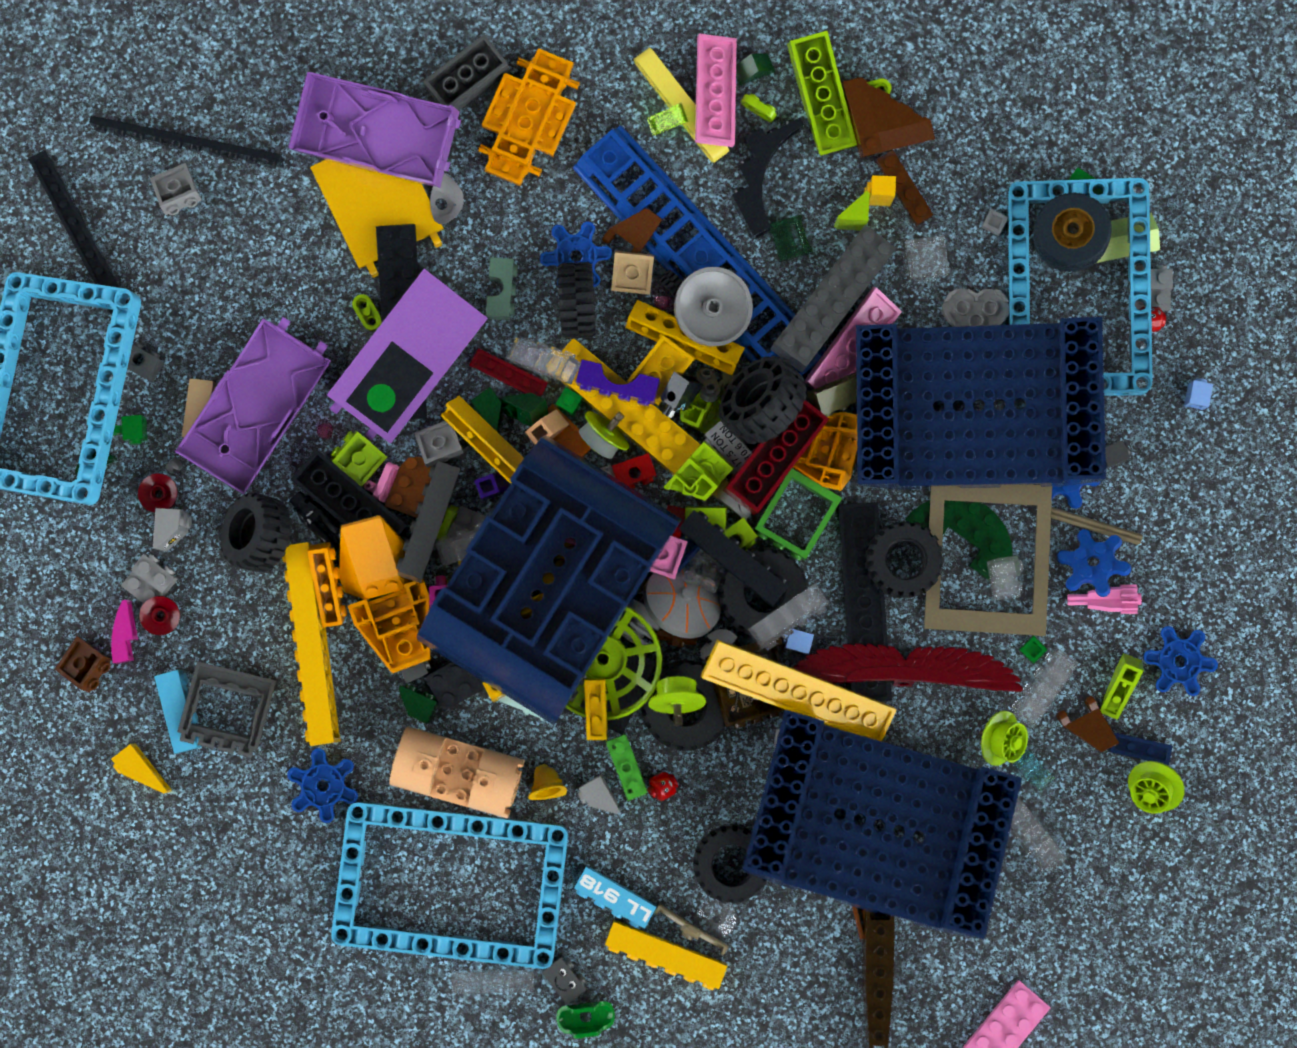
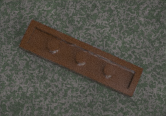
M892 150L876 159V163L884 176H896V195L915 226L933 217L934 214L895 152Z

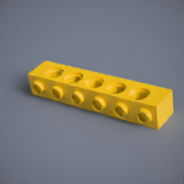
M639 300L636 301L630 312L625 328L656 342L664 335L696 360L730 375H733L745 348L735 342L718 347L700 345L683 333L675 316Z

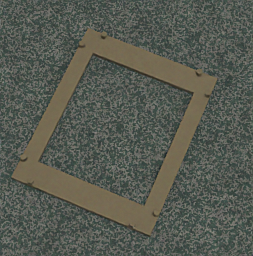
M1032 484L1001 485L1000 488L931 486L929 529L931 530L930 533L933 536L936 535L939 539L937 541L939 546L943 542L944 500L1037 506L1032 614L939 609L941 575H939L936 584L925 595L924 629L1046 636L1052 487H1041V485Z

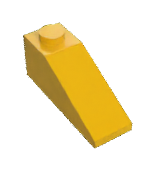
M136 743L129 744L111 759L114 762V769L119 774L122 773L161 793L172 791Z

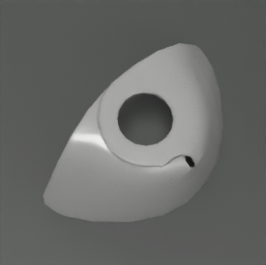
M446 173L443 175L441 187L433 186L430 197L431 213L438 224H445L454 219L460 213L464 204L462 190ZM439 198L444 199L447 202L446 209H438L435 205L436 200Z

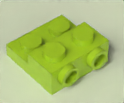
M355 430L346 434L343 438L345 443L341 447L337 446L330 453L332 456L330 460L362 487L385 461L387 456Z

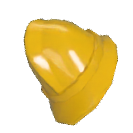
M545 764L536 767L533 786L531 787L532 791L528 795L530 800H545L566 795L567 788L563 785L562 779H560L556 770Z

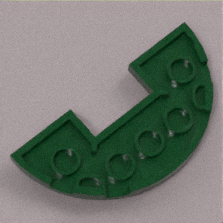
M930 500L915 508L904 521H910V523L917 522L921 524V527L929 528ZM944 500L943 534L949 528L980 550L969 567L999 589H1002L1010 575L1013 561L1012 543L1004 523L994 511L983 503Z

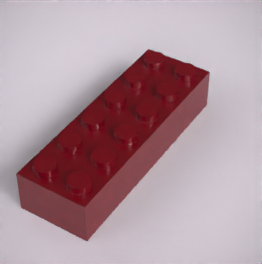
M805 400L801 411L797 414V418L790 423L788 428L784 432L779 433L777 437L769 439L765 443H759L723 491L753 515L757 514L822 430L829 418Z

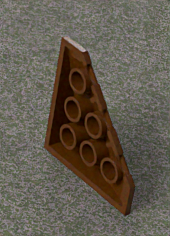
M862 77L842 82L860 159L935 139L930 119L925 116L921 117L906 104L892 99L891 95L880 88H874Z

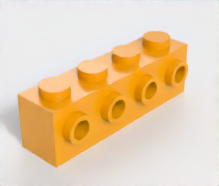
M330 542L310 545L307 552L322 628L342 625L345 617H347L346 605H342L341 598L344 597L342 586L338 584L340 572L339 568L335 567L334 564L336 559L335 548H331Z

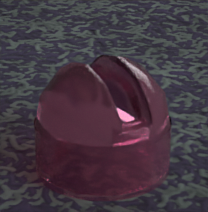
M654 296V304L657 309L664 310L668 307L670 297Z
M320 424L317 429L318 436L323 439H331L333 434L332 424Z

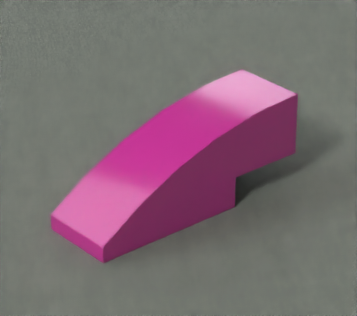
M122 600L113 625L111 652L112 661L115 664L134 661L131 641L138 640L132 601Z

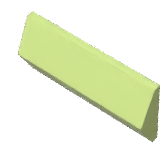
M1150 213V252L1160 250L1159 228L1152 213ZM1128 217L1111 221V238L1104 255L1097 263L1129 257ZM1141 225L1134 226L1135 231H1144Z

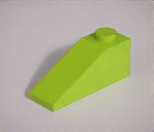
M1123 653L1100 706L1102 714L1118 720L1144 671L1142 660Z

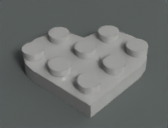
M955 289L943 301L941 311L952 327L1001 325L1009 315V300L998 289H983L978 293L971 289Z

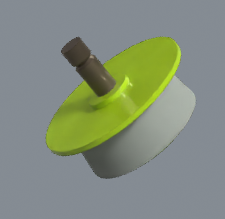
M587 411L585 413L587 423L579 429V433L590 448L609 459L613 458L618 449L624 451L629 449L627 440L616 428L625 417L620 411L610 422L594 412Z

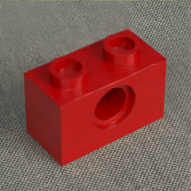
M649 453L611 466L615 478L632 489H635V485L639 483L643 485L650 484L657 477ZM632 469H638L640 476L635 479L631 478L629 472Z

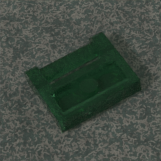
M802 215L770 224L771 236L780 262L813 253L812 246H809L802 224L804 221ZM790 225H795L802 246L801 249L797 250Z

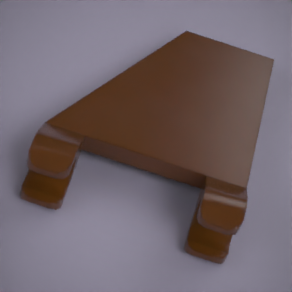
M645 208L611 227L602 240L608 244L613 241L617 233L634 246L631 251L632 253H641L663 219L649 208Z
M1089 696L1084 700V703L1091 711L1090 713L1070 722L1064 710L1056 715L1064 728L1101 753L1119 744L1093 696Z

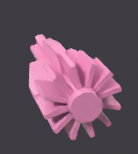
M1122 584L1120 587H1110V594L1106 597L1098 596L1095 590L1088 591L1087 594H1068L1067 605H1088V609L1108 612L1121 611V614H1138V605H1141L1142 597L1141 593H1137V584Z

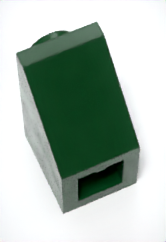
M489 387L471 400L472 408L499 433L503 405Z
M533 393L505 396L501 399L503 411L508 417H512L529 426H533L537 421L549 414L546 399Z
M406 684V686L400 685L399 692L408 716L429 724L438 705V701L434 700L435 696L427 692L420 694L416 692L418 688L410 684Z

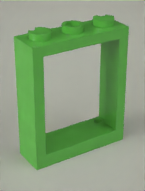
M791 469L754 531L757 532L756 535L762 540L766 541L769 539L774 542L773 546L781 551L786 549L791 552L790 556L798 561L801 559L805 561L842 498L798 471ZM790 480L831 504L804 551L763 527Z
M623 734L608 740L606 744L628 801L647 794V787L627 735Z

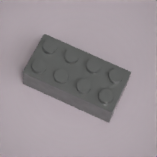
M484 34L427 77L423 83L425 89L436 103L447 106L452 105L459 111L500 80L504 73H509L510 70L506 60Z

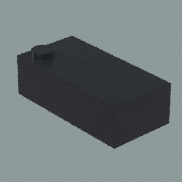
M639 654L628 656L626 665L627 668L636 673L639 666ZM645 657V666L641 677L646 681L649 680L656 665L655 661ZM621 674L619 678L614 680L616 691L626 687L632 680ZM636 684L630 692L619 697L620 710L636 703L644 689ZM606 700L607 712H612L610 700ZM633 713L618 719L607 720L608 729L623 735Z

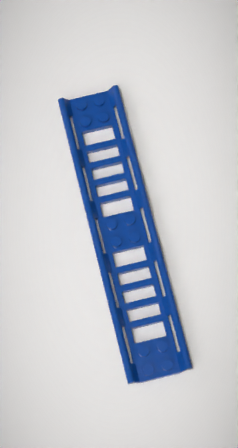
M622 125L609 131L581 156L577 164L573 166L575 172L621 222L647 208L664 193L670 202L657 215L664 219L677 208L684 216L661 236L655 231L651 238L657 243V246L655 247L648 241L645 248L654 255V258L666 271L669 269L673 271L682 282L685 279L669 263L670 260L687 277L699 269L721 267L727 262L736 272L735 274L742 278L749 286L748 289L751 296L756 293L762 300L753 309L750 322L767 307L776 315L754 336H751L745 330L733 342L745 347L742 354L751 364L758 359L747 348L749 345L761 358L766 356L779 357L773 351L767 353L758 341L780 322L787 327L791 322L790 320L796 314ZM636 163L644 174L620 193L612 182ZM592 175H594L604 185V187L615 197V199L618 201L617 204H615L613 200L602 190V188L591 178ZM651 179L657 188L637 206L633 207L627 199ZM690 222L699 233L675 253L666 242ZM823 345L802 373L797 369L795 370L803 376L818 363L827 348Z

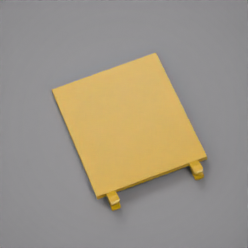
M327 159L310 167L358 268L361 269L367 266L372 278L379 276L374 262L378 261L376 226L415 224L417 242L430 236L436 248L442 246L437 232L444 228L442 224L435 222L432 216L430 200L422 183Z

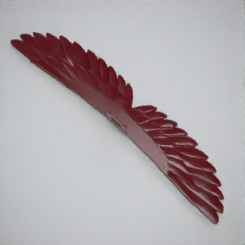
M869 643L866 646L863 644H843V648L829 646L828 649L817 650V654L806 655V660L797 662L798 666L794 667L796 670L830 683L894 681L893 686L912 687L915 682H927L997 692L1023 691V687L1016 683L1020 682L1021 679L1017 675L1011 674L1014 672L1012 669L1003 667L1004 662L995 661L993 656L981 655L982 653L978 651L966 653L968 649L965 648L956 649L955 647H948L944 649L943 646H939L932 650V646L925 647L924 649L918 647L905 660L901 653L892 646L887 648L884 645L878 644L876 647Z

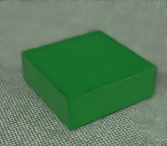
M1032 636L1019 649L1032 664L1048 650L1035 636Z

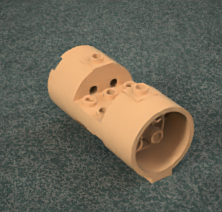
M407 726L395 755L390 775V785L508 819L511 812L508 807L513 805L521 781L522 771L519 770V767L522 768L524 766L525 760Z

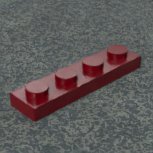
M480 348L477 349L469 364L470 367L524 394L533 393L542 397L548 386V382Z

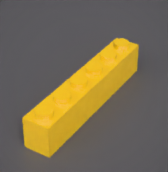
M617 920L613 921L605 942L608 950L619 954V951L627 953L626 957L638 961L640 958L645 960V964L650 967L665 968L664 971L674 976L676 973L684 976L683 979L695 983V980L703 983V987L710 990L720 988L727 969V963Z

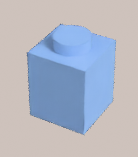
M1196 378L1188 383L1184 406L1200 410L1208 408L1213 384L1207 383V380Z
M791 628L789 632L784 633L782 642L785 644V649L809 654L814 635Z

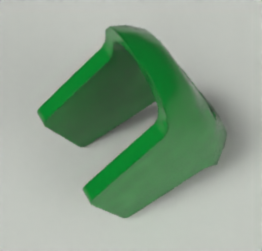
M606 1001L562 1006L558 1009L556 1015L560 1031L565 1034H571L574 1039L599 1036L603 1030L610 1028L615 1020L614 1008L611 1003ZM590 1012L592 1015L591 1020L583 1022L580 1019V1013Z

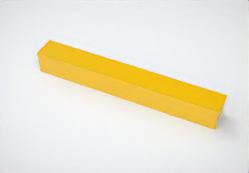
M460 396L447 402L445 405L447 409L441 414V417L511 484L509 480L524 457Z

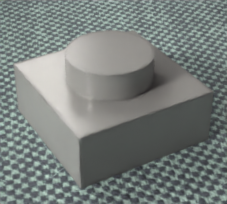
M990 209L981 228L999 236L1008 217Z

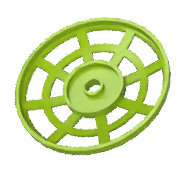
M628 606L621 621L617 622V628L613 635H609L598 655L601 653L606 654L609 659L608 662L605 664L600 663L597 655L585 674L587 679H606L608 690L606 700H610L612 712H607V720L627 716L644 705L654 693L656 683L659 681L662 671V652L657 635L643 616ZM633 616L647 629L653 640L652 644L642 645L637 634L628 626ZM624 631L632 637L636 644L635 647L625 648L619 640ZM656 651V671L654 679L650 684L641 677L645 666V653ZM639 654V666L635 673L627 668L626 665L628 656ZM621 674L632 680L626 687L616 691L614 680L619 678ZM579 684L576 688L579 691L573 702L569 701L566 708L586 718L585 709L580 707L585 698L584 684ZM636 684L646 690V693L636 703L620 710L619 697L630 692Z

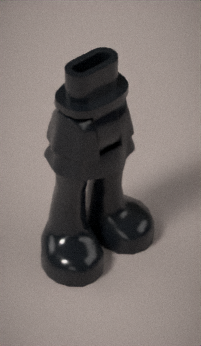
M301 491L296 493L289 502L294 506L293 510L297 511L301 523L303 522L305 527H308L322 543L330 542L331 548H335V551L339 549L340 545L317 522L321 521L332 532L339 543L341 527L328 516L325 509L320 507L321 505L318 502L312 500L310 496H305Z

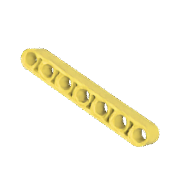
M651 48L646 49L633 59L636 66L695 141L696 105ZM697 143L712 163H715L730 152L726 146Z

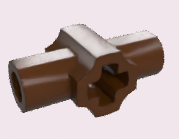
M662 628L657 632L658 640L668 641L667 645L684 648L685 644L696 646L697 638L678 637L666 632Z

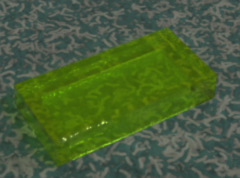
M682 103L647 117L653 136L688 122Z

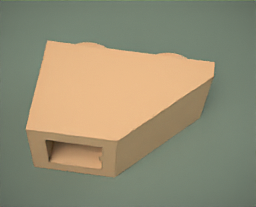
M556 409L537 421L525 433L536 445L544 435L553 439L569 426V423Z

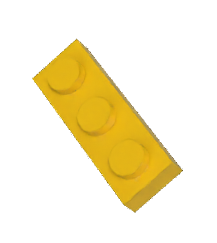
M585 679L587 740H607L606 679Z

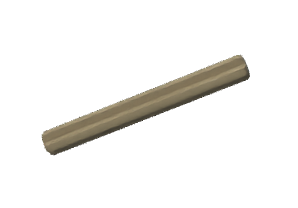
M1051 506L1052 519L1107 536L1118 535L1123 541L1139 545L1142 541V534Z

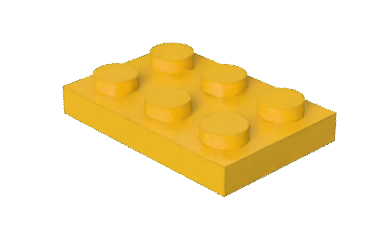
M663 335L629 377L627 383L634 381L639 374L659 378L660 385L654 403L659 406L662 402L661 395L673 372L685 373L695 358Z

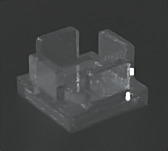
M944 236L905 240L904 263L906 274H909V280L917 279V282L935 281L938 277L950 274Z

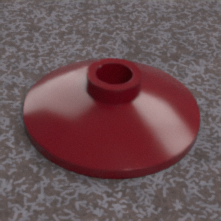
M156 473L147 476L138 488V499L141 505L146 510L154 513L156 508L170 509L178 497L176 483L165 474ZM161 490L163 495L157 497V492Z
M154 596L144 602L140 609L139 618L142 626L149 633L166 635L178 626L180 610L172 599L165 596ZM158 611L164 612V617H159Z

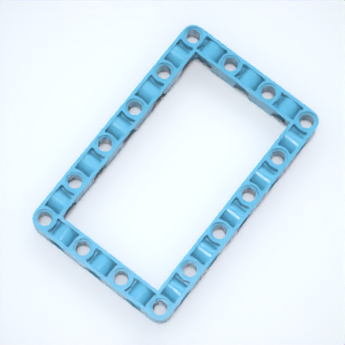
M1143 178L1021 181L1013 183L1008 192L1009 325L1030 324V204L1045 203L1046 205L1047 202L1056 197L1053 194V190L1060 189L1063 194L1076 192L1089 195L1091 198L1098 200L1099 203L1125 201L1129 205V217L1127 219L1128 243H1130L1128 257V281H1130L1129 320H1131L1129 359H1131L1132 367L1131 373H1104V382L1106 384L1104 396L1146 394L1153 383L1150 200L1148 182ZM1140 187L1143 192L1140 194L1135 193L1133 188ZM1100 188L1103 191V193L1101 195L1094 194L1093 189ZM1019 190L1023 193V196L1015 197L1013 192ZM1141 225L1144 231L1137 232L1134 230V226ZM1020 228L1024 233L1018 236L1014 234L1013 230ZM1140 263L1144 266V270L1138 271L1134 265ZM1020 266L1024 269V272L1017 274L1013 269ZM1142 302L1145 305V309L1138 310L1135 307V303ZM1022 305L1025 310L1021 313L1016 312L1014 306ZM1137 341H1143L1146 347L1144 349H1139L1136 347L1135 343ZM1144 380L1146 387L1139 388L1136 385V381Z
M13 272L6 279L0 305V437L31 297L113 310L111 323L108 324L104 342L105 351L102 363L99 365L95 386H97L95 397L90 406L87 434L82 443L78 462L80 466L77 480L75 479L70 482L42 475L35 476L0 468V490L93 505L99 500L140 312L141 299L137 294L124 288ZM113 374L112 380L109 381L110 376ZM105 413L104 418L101 420V415ZM96 451V456L93 459L92 455ZM87 490L88 495L84 498V493Z
M370 802L353 803L349 806L346 816L331 938L335 944L341 946L546 969L552 964L555 954L568 831L560 824ZM356 807H361L363 810L361 818L356 817L354 814ZM396 811L403 814L402 822L394 820V813ZM435 816L442 817L443 825L441 827L434 825L433 819ZM478 820L483 823L482 831L474 830L473 823ZM370 824L546 845L535 944L533 946L518 945L517 942L501 940L483 941L467 936L453 935L449 937L414 930L413 932L397 931L398 928L358 926L354 919L356 907L359 903L361 887L359 879L361 866L364 864L366 826ZM515 825H520L523 828L524 832L521 836H516L513 833ZM561 830L564 835L563 839L560 841L555 840L552 835L553 831ZM351 847H354L358 850V856L356 858H353L349 855V849ZM549 871H556L559 874L558 880L551 881L548 878ZM345 888H350L352 890V898H346L344 896ZM546 911L552 912L554 919L549 922L544 920L543 913ZM339 929L347 931L348 936L346 939L339 937ZM381 933L388 937V942L385 944L381 943L378 939ZM420 938L428 941L427 948L419 946L418 940ZM466 943L469 949L468 952H460L458 945ZM503 947L509 951V955L504 958L498 954V949ZM539 953H547L549 960L541 962L538 958Z

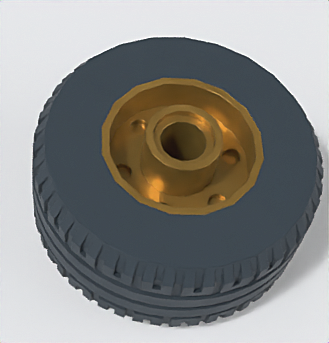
M1073 192L1056 196L1043 206L1036 218L1033 232L1035 249L1047 265L1049 264L1050 267H1054V269L1059 271L1076 272L1088 269L1101 259L1108 247L1112 232L1110 216L1105 207L1089 195Z

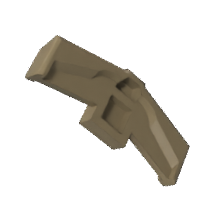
M662 903L657 905L654 914L657 915L660 911L681 925L680 930L683 931L681 935L689 940L693 938L698 940L700 937L721 948L720 953L722 955L725 954L728 949L726 942L695 927L663 906Z

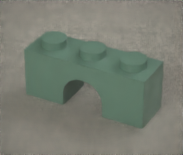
M490 257L489 279L490 281L502 283L504 288L497 296H487L486 317L488 319L511 321V315L515 314V303H512V296H516L517 285L513 283L514 277L518 276V265H515L514 259Z

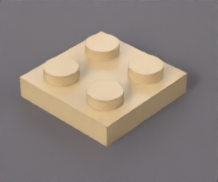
M615 251L611 291L650 295L654 255Z

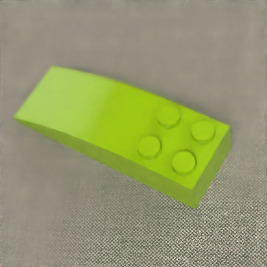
M828 31L789 41L787 43L789 55L819 156L857 146Z

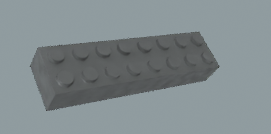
M865 225L777 338L770 350L788 361L795 369L802 373L894 253L896 247Z

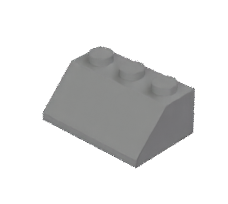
M602 774L579 787L580 791L577 794L583 804L587 802L589 807L614 814L621 812V807Z

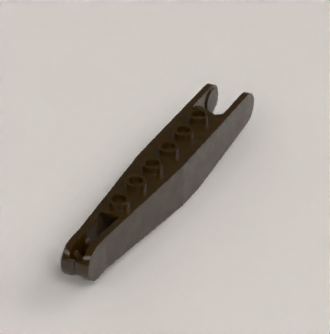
M864 910L862 986L866 1048H873V1046L888 1048L894 989L895 916L888 915V920H870L871 911Z

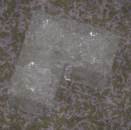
M1018 556L988 561L987 567L993 601L1020 597L1022 584L1021 581H1018L1017 577L1021 576V572H1023V564L1018 559Z

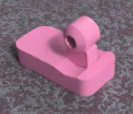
M388 462L378 484L368 480L364 484V489L373 493V497L376 500L386 503L400 467Z

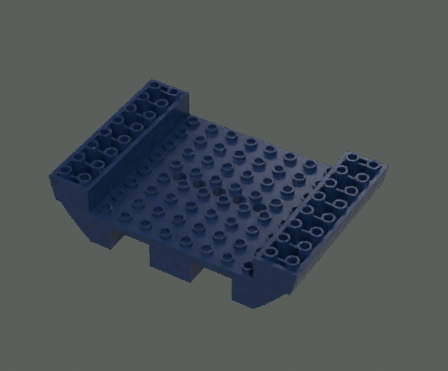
M1102 317L1060 318L1059 323L904 329H897L896 324L856 325L857 460L859 485L898 490L920 489L923 486L1000 488L1001 485L1041 484V487H1061L1100 482L1106 479ZM1017 399H1022L1025 401L1026 406L1019 410L1014 407V402ZM977 400L983 401L985 404L984 409L980 411L975 410L973 407L974 402ZM996 400H1003L1005 402L1004 409H995L994 402ZM937 401L944 404V409L940 412H936L933 409V404ZM956 401L964 403L965 407L962 411L954 410L953 404Z
M544 435L519 464L509 480L511 484L491 516H487L465 550L468 553L448 585L442 587L433 601L417 634V640L552 725H555L574 695L576 688L682 519L547 435ZM567 538H573L576 541V546L573 549H567L564 546ZM557 555H562L565 558V563L561 567H557L553 563ZM547 572L554 575V581L551 584L543 582V575ZM535 590L543 592V599L539 602L532 599V593ZM525 607H529L532 610V616L529 619H524L521 616V610Z
M785 710L743 870L746 873L795 890H806L833 898L836 902L906 919L914 922L915 925L985 940L1022 777L983 766L975 769L824 725L823 720ZM838 808L845 812V817L842 820L836 819L834 815L835 810ZM856 814H861L864 817L865 822L863 825L859 826L854 822ZM876 820H881L884 823L882 831H877L874 828ZM899 825L904 829L902 837H897L894 834L893 829L895 826ZM920 831L923 834L924 839L921 843L914 840V832Z

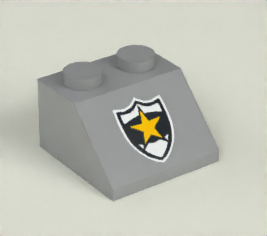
M156 508L153 549L167 552L188 534V528H191L192 518L189 517V513L180 509Z

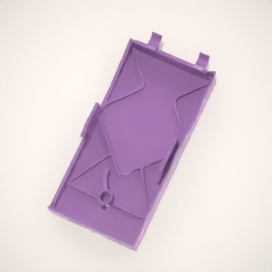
M282 317L277 326L264 318L262 319L231 369L227 370L211 394L210 400L175 450V453L242 495L246 494L331 363V360L323 356L328 345L320 341L316 349L313 350L285 332L291 321Z

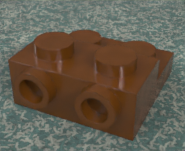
M77 636L54 670L80 690L90 693L91 690H95L98 687V680L101 675L109 671L112 659L83 638Z

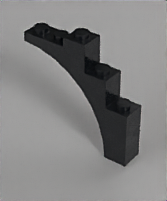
M794 118L784 123V126L780 128L774 127L767 134L761 128L759 130L753 129L745 136L744 144L752 159L746 158L741 161L738 166V173L746 188L740 187L733 192L734 194H732L731 201L752 241L770 232L771 228L765 214L762 199L764 174L777 150L789 138L802 131L804 124L801 118L796 120Z

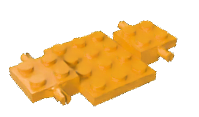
M539 48L530 62L519 57L517 65L527 69L523 80L504 73L482 122L483 128L498 134L492 148L483 144L479 147L478 152L489 155L488 163L484 169L485 172L518 186L522 185L525 176L529 172L538 177L540 176L542 169L532 165L536 150L554 156L576 106L575 101L561 96L562 91L566 86L578 90L580 82L570 78V73L574 66L573 62Z

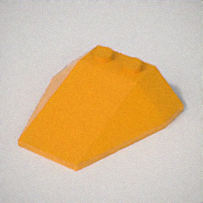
M847 412L833 413V415L829 416L828 422L793 466L795 470L820 486L841 491L851 479L857 461V415Z
M380 515L341 525L340 582L345 593L362 599H370L404 590V584L413 581L398 576L399 570L396 567L399 558L404 559L406 551H403L405 542Z
M424 578L421 583L412 581L404 584V590L396 591L370 602L364 599L348 605L353 624L392 674L430 660V648L417 640V634L430 609L429 593Z

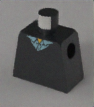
M674 371L661 395V400L666 403L662 413L672 418L676 410L686 411L704 384L690 374Z

